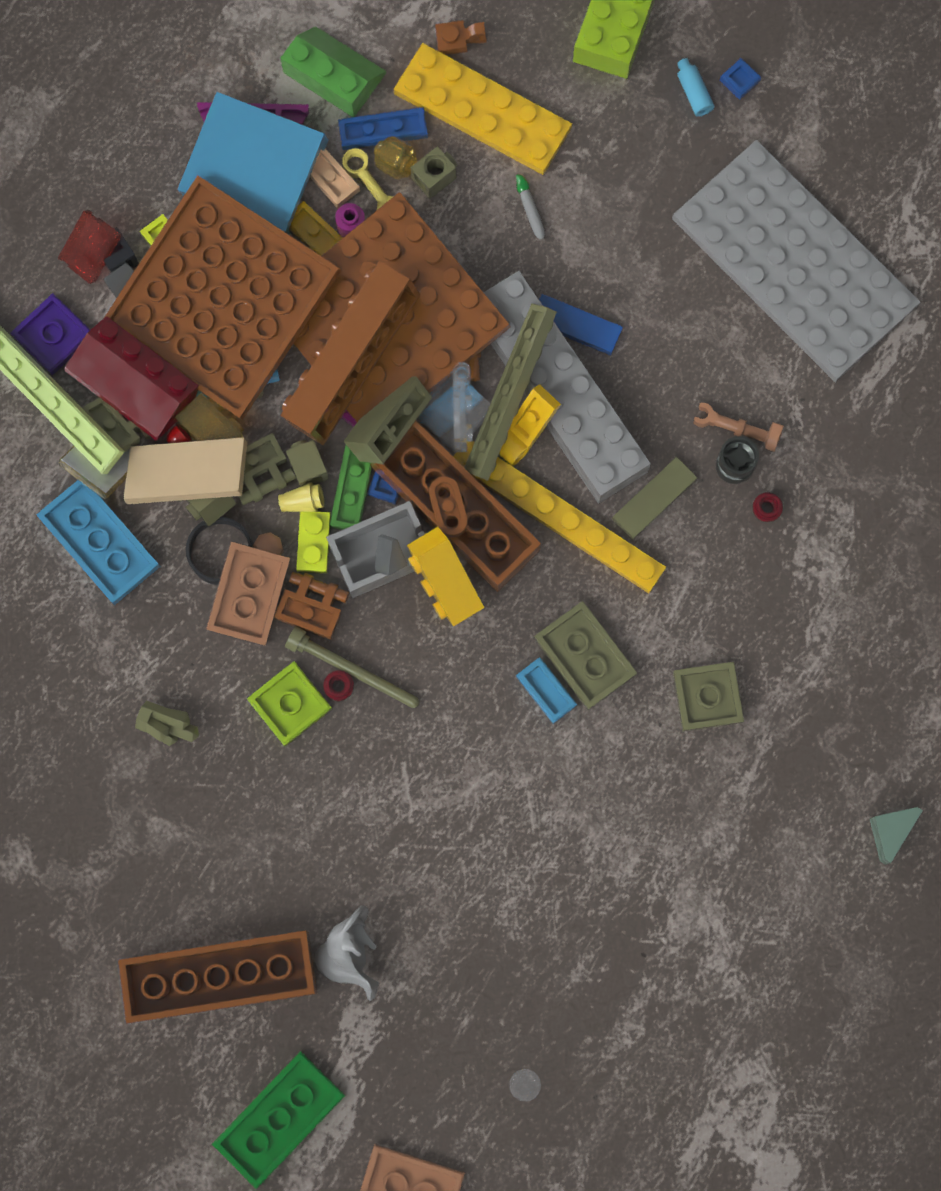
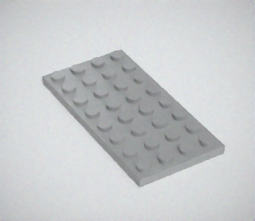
M757 140L672 216V220L834 382L841 378L920 304V301Z

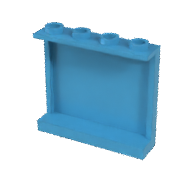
M216 92L177 190L184 196L198 175L288 235H291L289 227L320 150H325L328 138L322 132Z

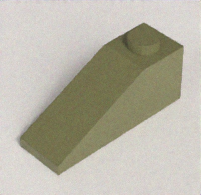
M412 376L360 418L345 438V444L360 462L384 464L432 399V396L420 380Z

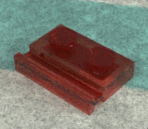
M85 210L82 212L57 259L67 263V267L91 284L95 283L105 266L104 259L111 255L121 234L101 218H96L92 211Z

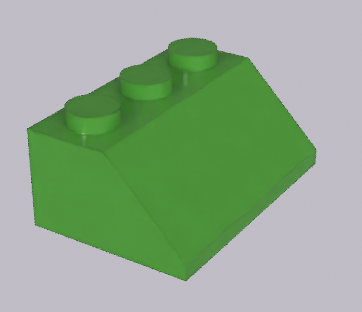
M316 26L297 35L280 58L284 74L351 117L356 116L386 75L384 69Z

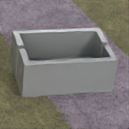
M408 501L326 538L352 598H355L415 572L408 561V558L412 555L406 545L425 535V533L421 530V524L411 502ZM381 534L398 540L407 562V566L389 576L375 570L378 536Z

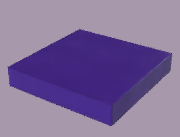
M52 293L10 334L53 376L71 359L90 329Z

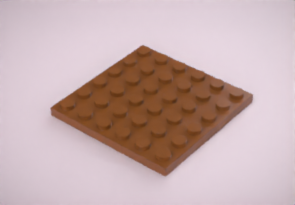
M197 175L105 317L108 316L199 385L198 390L243 420L342 270Z
M399 192L322 255L323 258L339 267L342 271L305 325L294 345L312 366L316 360V351L323 343H327L332 335L331 329L338 318H343L349 309L347 306L350 298L355 292L359 293L365 284L364 278L366 273L372 266L376 267L379 260L410 278L420 296L347 408V411L358 422L360 418L412 376L417 377L430 394L511 328V326Z

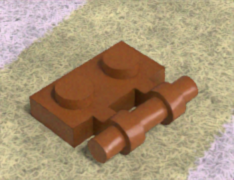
M293 571L289 583L299 586L296 593L284 590L274 618L331 640L342 613L340 609L332 607L333 601L338 600L346 603L349 592L340 589L339 585L330 582L326 584L315 580L314 576L308 573L302 575ZM309 590L324 595L322 603L306 597Z

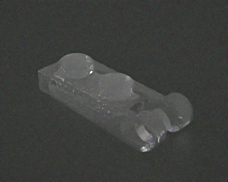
M464 362L457 363L453 367L455 452H467V442H473L472 424H466V413H472V395H466V388L471 384V369Z

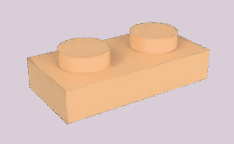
M326 148L324 151L320 150L310 178L330 201L339 208L360 192V187Z

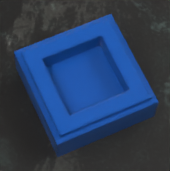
M740 58L721 75L719 81L740 100L760 82L761 77Z
M375 471L367 495L396 504L399 494Z

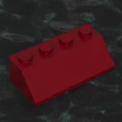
M108 316L103 318L85 335L65 367V372L156 441L194 406L199 385Z

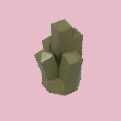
M146 700L136 718V729L150 734L168 746L176 743L178 737L190 742L199 737L198 727L190 724L188 713L185 711L166 708Z

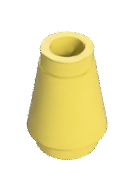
M312 482L278 496L282 512H317L318 508H323L325 504L321 485H313Z

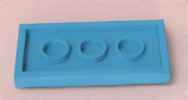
M83 476L36 514L113 605H116L160 568L156 560Z

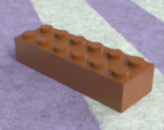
M380 260L376 267L372 266L368 270L364 278L365 284L359 293L355 292L352 295L347 306L349 309L343 318L336 320L331 329V337L326 344L323 343L318 348L315 354V362L310 369H306L302 373L298 381L299 387L293 395H289L282 405L283 412L280 416L294 428L323 446L420 296L410 278Z
M416 420L384 464L371 463L372 468L406 502L410 501L413 509L433 529L437 527L429 497L431 483L436 478L442 476L450 477L457 482L467 515V528L460 536L447 538L453 549L497 592L540 552L541 543ZM441 490L439 496L443 499L448 498L450 492L448 490ZM450 518L446 524L449 527H455L458 521Z
M306 930L118 960L126 1023H136L317 994L309 931Z

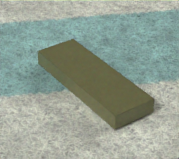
M676 457L612 517V520L634 540L697 480V477Z

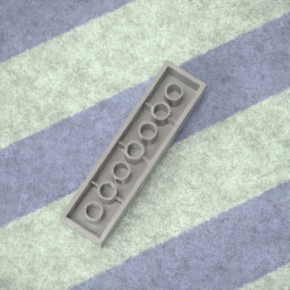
M520 271L483 292L511 326V328L491 343V346L505 366L531 303L543 306ZM553 321V327L546 337L542 347V354L535 364L530 377V383L525 389L524 394L528 397L532 389L540 384L561 404L546 427L599 504L647 474L651 463Z

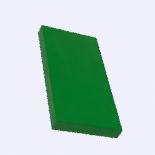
M300 1051L223 1131L212 1145L257 1189L346 1095Z

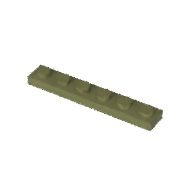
M531 303L464 467L474 476L488 481L495 469L499 452L507 440L508 430L513 418L518 413L520 401L530 383V377L535 364L542 354V347L546 337L553 327V320L557 312L548 307Z

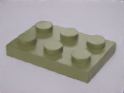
M583 601L534 636L536 642L587 710H590L637 675L636 670Z

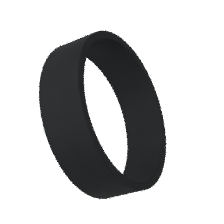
M220 517L210 525L227 524L239 529L246 536L248 546L253 547L249 534L235 520ZM202 521L192 530L188 537L186 557L190 567L200 579L210 584L219 585L220 578H211L203 575L195 568L192 561L191 551L196 537L204 529L210 527Z

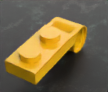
M540 384L532 389L513 418L508 430L507 440L499 452V455L511 466H515L528 453L561 406Z

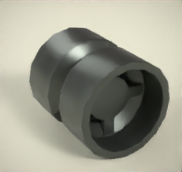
M735 436L728 439L723 444L716 460L718 475L730 484L745 482L752 475L759 460V451L756 444L744 436Z

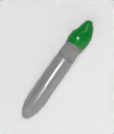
M517 174V192L521 196L531 228L538 239H543L545 231L534 199L530 193L529 183L523 175Z

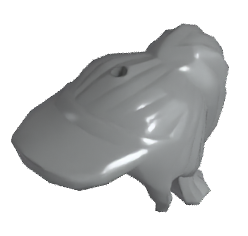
M360 906L350 918H346L343 922L334 926L328 935L327 942L320 945L315 952V963L317 969L331 981L361 986L366 992L367 999L371 1001L376 996L379 982L370 978L362 971L366 964L364 945L367 944L374 950L377 948V945L373 943V940L364 929V921L369 913L368 908Z

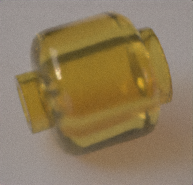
M390 136L380 141L374 149L375 167L393 179L400 180L410 176V167L418 162L415 148L396 136Z

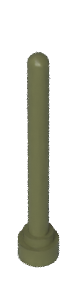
M295 626L285 644L287 649L295 653L297 651L301 653L306 651L411 708H416L419 705V699L416 696L311 641V637L306 635L307 631Z

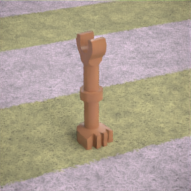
M700 403L699 410L706 412L708 416L705 419L695 417L694 424L696 426H718L734 432L735 436L744 435L765 442V449L775 452L783 431V425L772 422L770 430L766 431L746 424V420L739 419L737 421L719 415L713 411L709 404Z

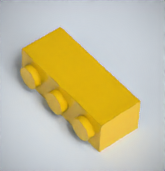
M439 527L406 545L412 555L408 558V561L416 574L422 573L424 580L420 581L427 595L429 597L434 596L437 601L432 605L441 620L447 618L454 627L484 608L449 539Z

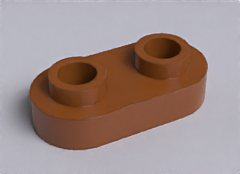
M446 476L438 477L429 487V497L437 527L440 528L446 537H458L467 528V515L460 489L454 479ZM441 490H448L450 496L443 499L439 496V492ZM454 518L458 521V524L455 527H449L446 522L448 519Z

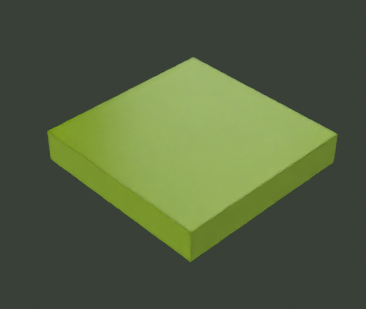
M295 661L247 698L284 746H287L332 710L329 703Z

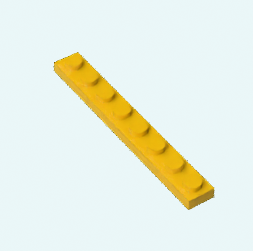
M466 437L453 456L463 467H465L475 443L468 437ZM497 457L495 469L488 481L472 475L479 483L647 593L651 592L666 569V566L499 457Z

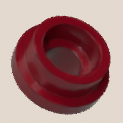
M765 492L755 498L752 509L754 515L760 521L773 522L780 517L783 511V504L776 494ZM765 503L770 504L773 509L772 512L767 513L763 511L762 505Z
M337 670L327 675L323 687L330 699L343 701L351 696L354 690V682L348 673ZM342 681L345 684L342 691H335L333 689L335 682Z

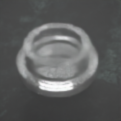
M521 1069L512 1075L509 1087L516 1099L530 1101L539 1094L541 1082L538 1075L532 1070Z

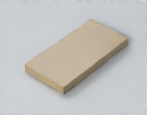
M243 437L132 446L129 453L124 501L127 504L242 496L247 441Z

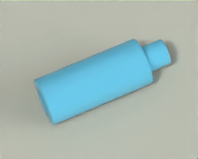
M688 58L680 60L677 63L680 69L677 76L695 116H703L715 108L697 66L690 65Z

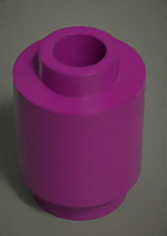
M347 203L339 207L335 215L339 235L344 238L365 220L364 212L360 206Z

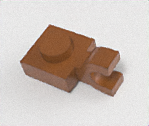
M464 20L435 24L438 51L444 55L467 52V44L487 43L484 22L472 24L468 28H465Z

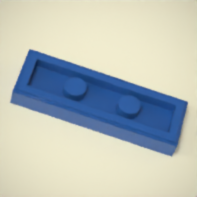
M424 107L338 119L342 150L428 138Z
M541 294L539 299L541 304L557 312L553 321L564 337L610 356L612 355L622 332V326Z

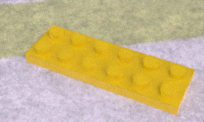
M424 43L421 44L393 89L394 95L418 108L424 107V111L542 175L546 172L572 129V123Z

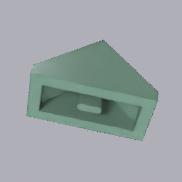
M915 807L870 818L880 862L886 865L893 861L923 810Z

